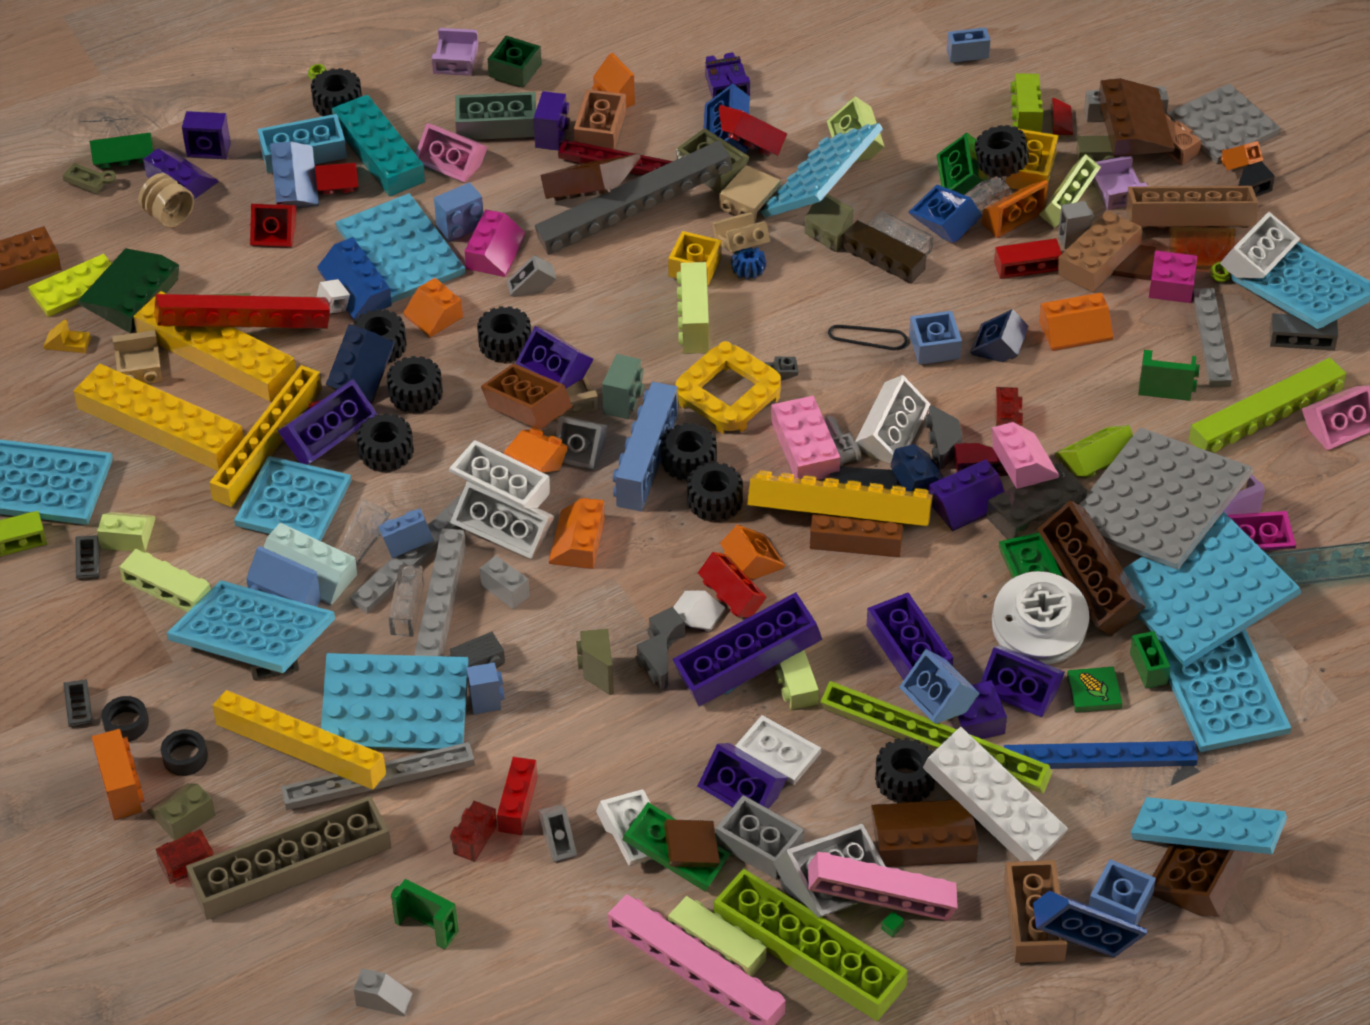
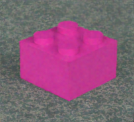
M1155 251L1149 298L1191 303L1197 256Z

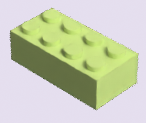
M706 262L681 263V271L677 272V284H681V287H677V299H681V302H677L678 315H682V317H678V330H682V332H678L679 345H683V354L707 353L709 351V318Z

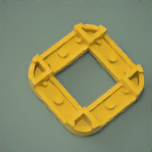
M723 341L718 346L709 350L678 378L675 385L677 386L678 402L681 408L685 409L688 406L714 423L716 431L724 434V430H739L741 433L747 429V422L771 401L776 403L779 400L781 376L775 369L742 348L731 345L728 341ZM729 369H732L755 384L731 406L702 389L721 370L727 372Z

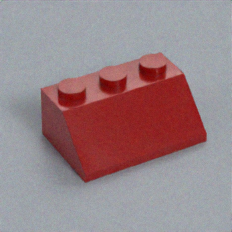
M720 105L722 131L729 134L728 138L737 142L742 140L744 141V146L751 149L756 147L759 149L758 153L768 157L770 154L779 155L788 133L742 110Z

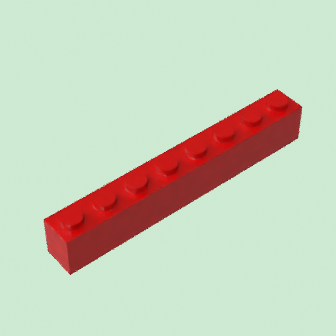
M156 294L154 314L157 326L328 329L330 308L326 297Z

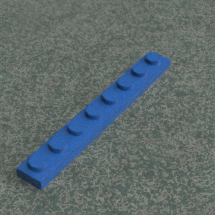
M1195 741L1003 745L1006 749L1048 764L1051 769L1197 766L1198 762Z

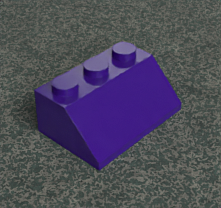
M158 148L143 159L147 178L160 173L167 174L176 180L178 184L191 191L194 200L218 183L216 178L174 152Z
M535 326L515 364L565 385L567 389L584 378L593 358L551 332Z
M986 459L929 484V494H933L932 508L951 531H955L1009 506L999 474Z
M1000 645L993 647L980 683L992 680L1000 700L1043 717L1058 692L1065 671Z
M719 743L716 745L697 787L731 807H734L744 795L769 809L778 799L788 777L731 743Z

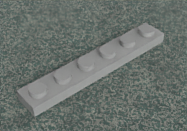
M1214 288L1193 289L1192 296L1209 387L1231 386L1232 379Z

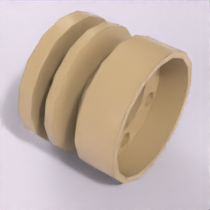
M160 173L150 177L144 183L139 193L138 202L142 210L153 216L162 225L172 228L180 225L189 217L194 206V196L191 191L178 184L172 177Z

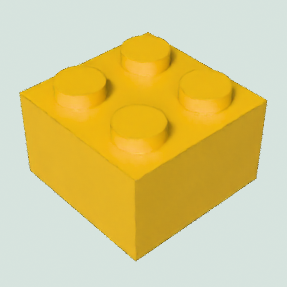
M682 231L668 258V277L677 279V272L681 271V263L706 262L708 286L722 259V240Z

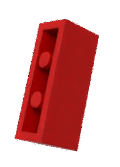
M1056 238L995 247L994 263L1000 279L1059 271V256L1062 252Z
M712 552L698 571V574L704 579L702 581L704 585L713 589L717 593L716 597L723 603H726L731 608L730 612L738 618H749L754 615L767 598L726 554Z
M512 757L497 812L498 832L516 835L523 834L538 778L536 760Z

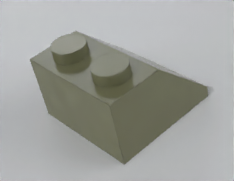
M826 194L820 202L812 204L806 215L805 234L822 243L825 247L838 252L843 247V234L853 225L854 209Z
M608 629L580 631L581 641H576L578 670L583 669L585 680L607 694L613 695V664Z
M192 783L185 784L147 809L148 813L175 842L216 816L212 798L199 784Z

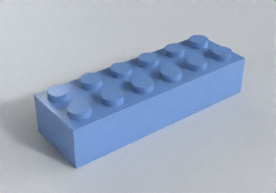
M652 382L649 390L644 392V404L638 408V419L633 421L632 435L626 439L625 453H621L619 458V469H615L613 473V482H616L613 497H616L617 507L641 512L644 509L662 460L661 441H663L664 434H667V430L674 428L678 417L677 386Z

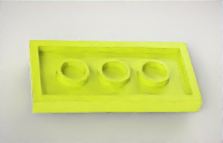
M105 254L99 255L28 286L29 292L47 317H50L77 305V301L111 265V262Z

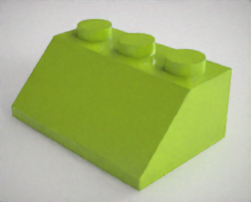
M1130 425L1108 426L1055 452V456L1074 476L1089 478L1097 474L1096 470L1100 468L1104 470L1110 466L1133 437Z

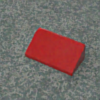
M1052 98L1053 134L1073 135L1071 105Z

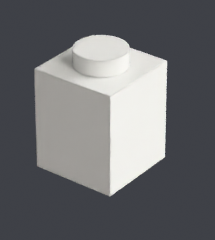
M339 279L320 282L316 297H326L331 314L346 311L350 294Z

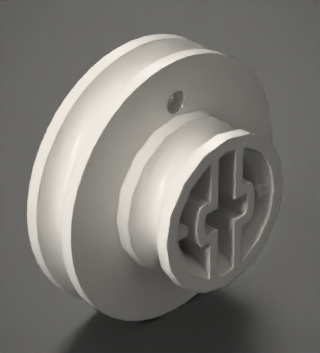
M1029 572L1011 579L999 591L992 613V629L999 645L1048 665L1060 663L1075 654L1085 639L1089 624L1088 605L1080 590L1067 579L1049 572ZM1011 617L1012 621L1008 622L1005 618Z

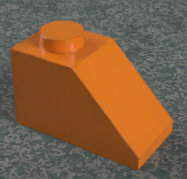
M1256 141L1222 150L1221 161L1226 167V171L1263 161L1259 142Z

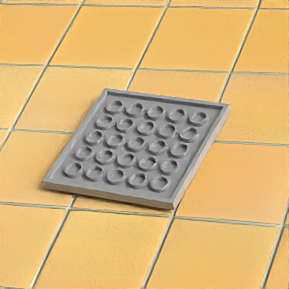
M1140 427L1079 505L1086 509L1107 543L1179 570L1253 474V470L1249 465Z

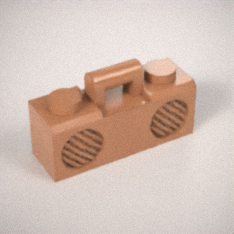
M1165 114L1175 149L1174 151L1164 153L1179 164L1184 165L1199 155L1201 140L1198 136L1192 135L1193 130L1179 120L1173 122Z

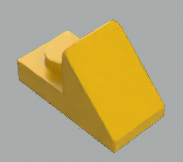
M64 319L49 331L43 347L47 350L86 353L91 335L90 332L69 330L67 319Z

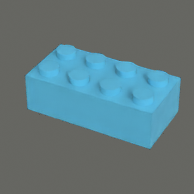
M337 114L257 129L260 149L267 173H273L270 148L272 143L295 142L310 145L313 147L314 164L347 158L345 139Z

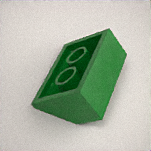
M151 132L89 141L93 165H98V169L110 168L112 163H118L119 166L131 165L130 161L139 160V163H144L143 159L154 152Z
M967 132L937 154L942 187L968 197H975L985 191L990 185L988 175H985L979 169L975 151V141L977 140Z

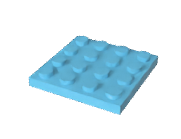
M268 456L234 519L235 526L270 534L279 523H282L322 541L352 481L351 475Z

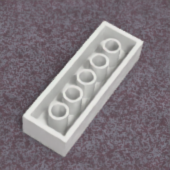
M962 727L956 730L927 758L923 766L927 773L1021 862L1039 861L1063 837L1068 829Z

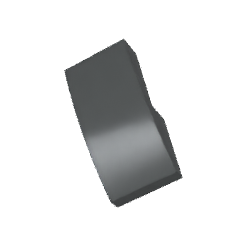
M775 356L774 362H764L780 374L781 381L795 377L799 373L796 357Z

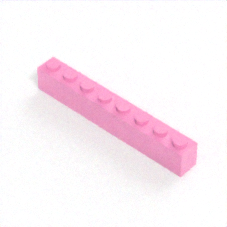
M626 894L608 913V928L752 1025H775L785 1014L786 1000L779 992L770 990L758 978H752L741 967L725 960L719 952L710 950L698 938H692L680 926L671 924L659 912H653L647 908L641 900L634 899Z

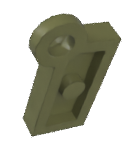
M76 163L62 175L65 182L95 194L102 190L104 184H112L116 181V174L113 171L106 170L99 173Z

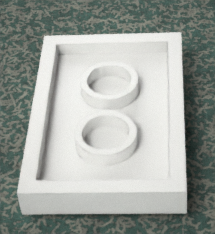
M763 715L735 745L737 748L787 776L786 781L792 785L798 782L821 754V747Z

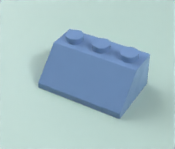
M295 142L270 144L276 203L279 205H296V208L319 206L313 147Z
M261 546L256 549L246 578L248 588L315 607L321 602L317 571Z
M925 649L899 686L935 724L966 713L979 695V692L946 659Z

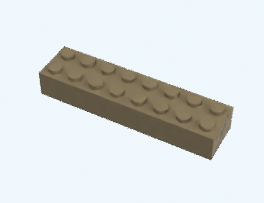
M370 795L187 865L186 869L190 885L206 920L391 849L390 834Z

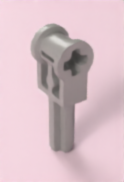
M830 415L826 416L824 421L840 455V467L844 463L860 462V449L851 434H843L836 419Z

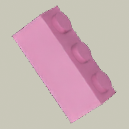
M427 123L416 155L424 166L466 182L481 166L488 146L440 126Z
M1370 385L1355 386L1302 409L1308 430L1326 450L1370 432Z
M1014 422L992 427L993 449L1016 489L1059 478L1057 470L1035 433Z

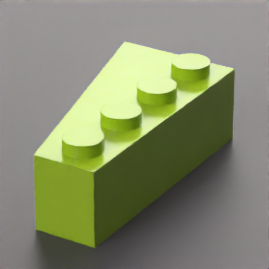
M1015 73V79L1010 83V93H1014V95H1011V107H1015L1012 108L1011 118L1015 120L1012 123V127L1042 132L1043 104L1039 74Z

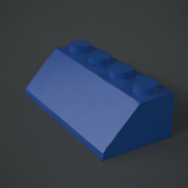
M731 84L705 104L704 128L746 154L748 147L743 145L744 141L740 140V142L728 138L729 134L722 131L720 105L742 110L749 114L750 96L736 85Z
M353 237L334 244L317 266L325 281L339 279L350 294L346 311L353 321L359 319V315L366 314V311H375V309H380L381 311L392 306L390 287Z
M1048 891L1033 903L1036 929L1114 958L1147 934V929L1128 920L1052 891Z

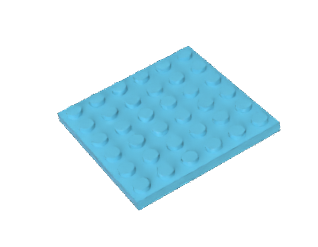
M1224 511L1179 570L1146 557H1141L1123 568L1146 605L1137 616L1151 631H1155L1158 639L1184 667L1301 594L1300 587Z

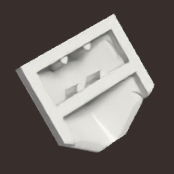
M705 590L684 591L673 607L684 620L685 625L692 628L705 629L706 632H711L725 612V607Z

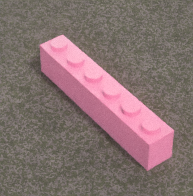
M817 852L808 865L809 890L945 921H948L958 908L956 883L946 881L945 879H937L919 873L902 871L897 868L879 866L875 863L857 861L826 852Z

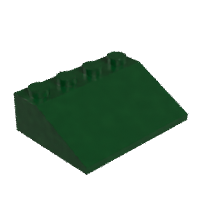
M125 248L81 296L77 304L131 334L135 330L133 316L154 298L156 294L160 291L167 293L178 281L179 264L160 254Z

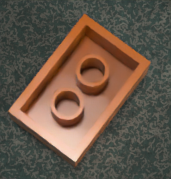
M120 729L91 736L113 819L117 820L142 813L140 803L145 802L128 738H122Z

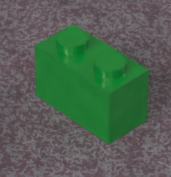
M1155 631L1132 635L1130 655L1145 689L1168 684L1171 666Z

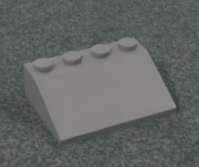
M863 823L787 849L773 862L784 885L818 918L861 902L809 890L808 865L817 852H826L831 855L852 858L866 863H875L886 867Z

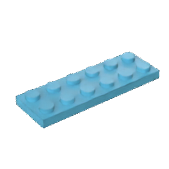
M1146 797L1131 830V836L1135 840L1273 854L1287 816L1285 811Z

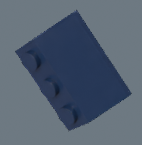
M348 324L326 385L333 390H337L354 379L367 400L373 403L395 342L366 329Z

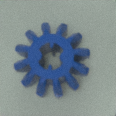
M749 247L735 251L731 258L733 273L738 274L739 278L746 277V279L749 277L756 279L757 275L761 276L767 263L764 252L760 251L759 247Z

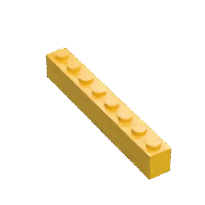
M300 365L209 482L212 500L229 507L235 504L262 469L267 457L272 456L284 440L278 430L308 409V404L312 403L322 391L319 371Z
M226 690L212 705L216 725L373 790L386 775L384 755L382 753Z

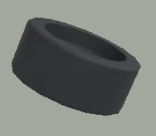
M120 696L112 699L102 710L101 718L105 732L120 729L122 738L127 737L128 742L138 739L148 728L149 718L144 703L138 698ZM122 712H134L139 715L134 723L127 726H117L111 723L112 719Z
M181 729L174 731L166 736L161 744L160 751L164 767L175 775L187 776L195 774L207 762L208 752L205 740L200 733L194 730ZM192 745L198 748L196 755L190 759L176 760L170 756L172 751L179 746Z

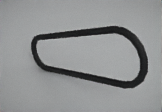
M833 325L828 330V335L833 340L889 350L902 349L908 342L905 333L896 329ZM834 328L894 332L904 337V343L901 346L890 347L834 337L831 331Z

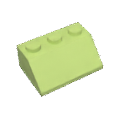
M855 96L827 120V124L833 138L838 133L845 134L854 128L856 130L861 129L866 124H876V120L871 106ZM880 133L856 161L869 160L885 147Z

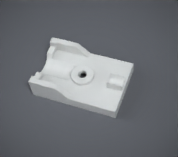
M643 789L602 800L596 810L606 832L613 834L628 866L642 862L644 864L649 860L653 861L652 858L622 840L624 834L647 802L650 803Z

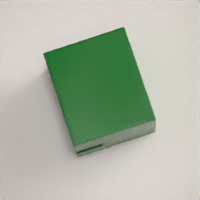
M892 911L881 922V930L893 938L904 927V919Z

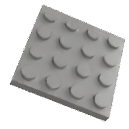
M1231 84L1224 85L1167 112V115L1173 122L1179 120L1193 130L1192 135L1198 136L1201 140L1200 150L1216 164L1222 162V150L1256 141L1260 144L1280 134L1281 129Z

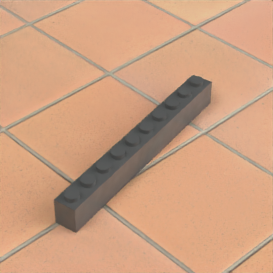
M720 141L714 142L616 187L609 193L601 194L536 224L537 237L548 255L559 251L570 244L596 234L622 220L633 217L713 178L726 174L733 170L731 157Z

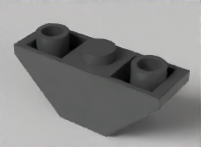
M929 406L928 415H925V427L930 429L928 432L929 444H933L934 447L932 448V458L934 461H937L939 469H944L954 458L955 444L962 443V432L958 419L935 406Z

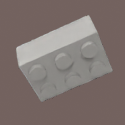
M744 795L715 828L718 846L776 880L780 875L773 862L785 850L804 844L803 828Z

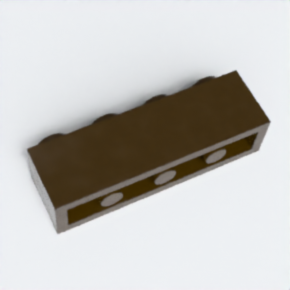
M859 220L843 234L844 250L911 284L926 269L925 253Z

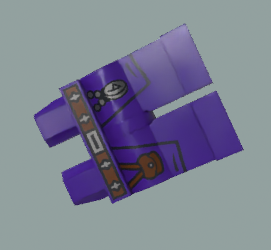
M731 52L726 53L724 59L717 60L714 55L706 57L705 78L712 99L717 96L716 90H725L731 84L744 88L743 92L750 96V79L745 74L740 56H735Z

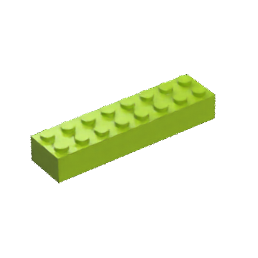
M744 868L714 901V913L721 915L732 926L741 928L749 937L760 940L766 947V952L877 1022L907 987V969L823 917L818 918L810 909Z

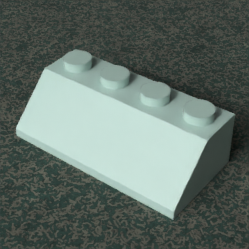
M279 523L270 533L263 547L317 571L321 601L330 605L336 601L357 576L355 557L282 523Z

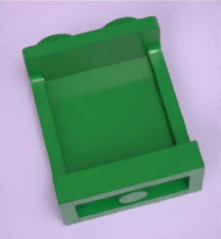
M1144 350L1138 395L1190 401L1192 392L1196 393L1197 380L1194 377H1199L1200 365L1196 364V356H1192L1191 364L1152 360L1153 350Z
M404 879L400 886H396L393 889L391 900L395 924L400 926L406 917H411L434 929L436 946L445 950L459 932L455 904L407 879Z

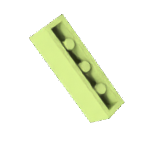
M1085 154L1071 168L1039 215L1054 228L1057 227L1060 221L1061 205L1077 202L1101 167Z
M135 549L119 566L123 582L186 612L191 610L211 590L210 583L205 579H199L189 574L186 570H180L167 561H161L151 554Z
M805 650L775 665L777 669L775 670L778 684L782 683L783 700L784 702L788 701L791 710L818 705L819 689Z
M686 896L668 915V922L680 926L686 934L692 938H698L704 946L712 951L719 952L725 960L731 964L738 965L751 977L766 962V947L760 940L749 937L741 928L732 926L721 915L712 913L697 900H692Z

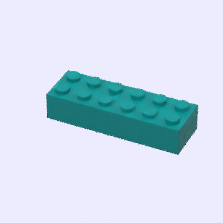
M368 94L332 108V114H337L345 141L389 197L425 182L424 164Z

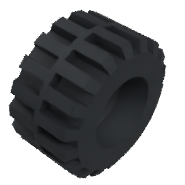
M332 68L317 74L311 84L312 101L315 111L322 117L333 115L332 108L362 97L361 82L357 74L351 73L348 69L343 70V68Z
M997 125L998 127H991L977 137V141H975L979 169L985 175L989 174L990 177L997 176L998 178L1003 176L1009 177L1011 174L1019 173V170H1023L1029 162L1026 137L1021 129L1018 130V127Z
M499 306L497 309L492 308L490 312L486 311L483 313V317H480L479 323H477L480 351L488 359L492 358L493 361H515V358L519 357L531 334V324L527 314L521 312L518 308L513 309L511 306L507 308Z
M375 309V311L369 310L366 311V314L359 315V319L353 321V326L366 329L395 342L388 362L396 361V358H400L402 353H405L407 346L405 324L402 318L397 316V313H390L386 309L380 311V309Z
M411 356V358L405 357L402 358V361H396L394 366L389 368V372H387L388 393L391 403H394L397 409L401 408V411L404 412L410 411V413H415V411H419L421 413L425 409H432V405L436 406L439 403L438 400H441L443 393L441 370L438 368L437 363H433V360L425 359L423 356L419 358L416 356Z
M384 413V415L377 414L374 415V418H367L366 422H362L357 430L359 457L363 460V464L365 466L369 465V468L372 470L377 469L380 472L383 470H387V472L392 471V469L398 470L401 468V465L405 466L408 460H411L413 457L412 429L403 417L398 418V415L393 414L391 416L388 413Z
M683 423L681 426L675 425L674 429L670 428L667 430V434H664L663 441H661L662 466H664L666 472H669L671 477L676 476L677 480L682 481V479H686L687 481L691 471L696 470L697 466H704V463L708 462L710 464L717 462L716 437L712 435L710 429L706 430V426H697V423Z
M714 462V464L704 463V466L699 465L696 467V470H692L687 479V502L691 512L694 515L698 514L700 519L706 518V521L716 520V522L721 521L723 518L725 520L730 519V515L735 516L743 503V479L739 471L736 472L733 466L728 467V464H719V462Z
M905 738L902 741L894 739V743L889 741L885 747L879 750V754L876 757L875 780L876 786L880 788L882 795L887 794V799L891 801L896 799V803H902V801L909 803L913 800L919 802L922 800V796L925 798L929 796L930 791L934 788L935 779L923 769L927 758L933 753L932 750H928V745L925 743L921 745L920 741L916 739L914 741H910V738ZM908 768L915 772L907 774L901 773L897 769Z

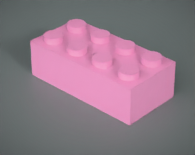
M814 396L772 404L771 423L791 471L794 474V478L801 479L803 476L817 477L816 480L830 478V473L840 471V455Z

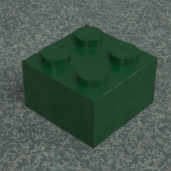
M506 35L487 59L489 77L524 88L542 65L541 46Z

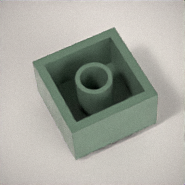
M616 354L602 383L603 414L629 419L631 412H635L638 403L637 399L639 396L642 397L645 385L642 384L644 369L641 368V359Z

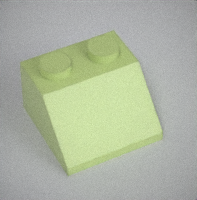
M116 512L102 514L97 530L101 549L132 552L138 549L146 552L156 519L155 516Z

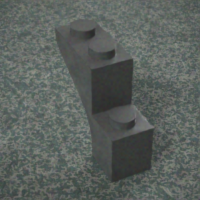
M673 607L649 618V628L647 631L650 639L637 644V655L635 656L638 666L646 670L651 683H656L661 691L668 687L667 652L674 642L685 637V622Z

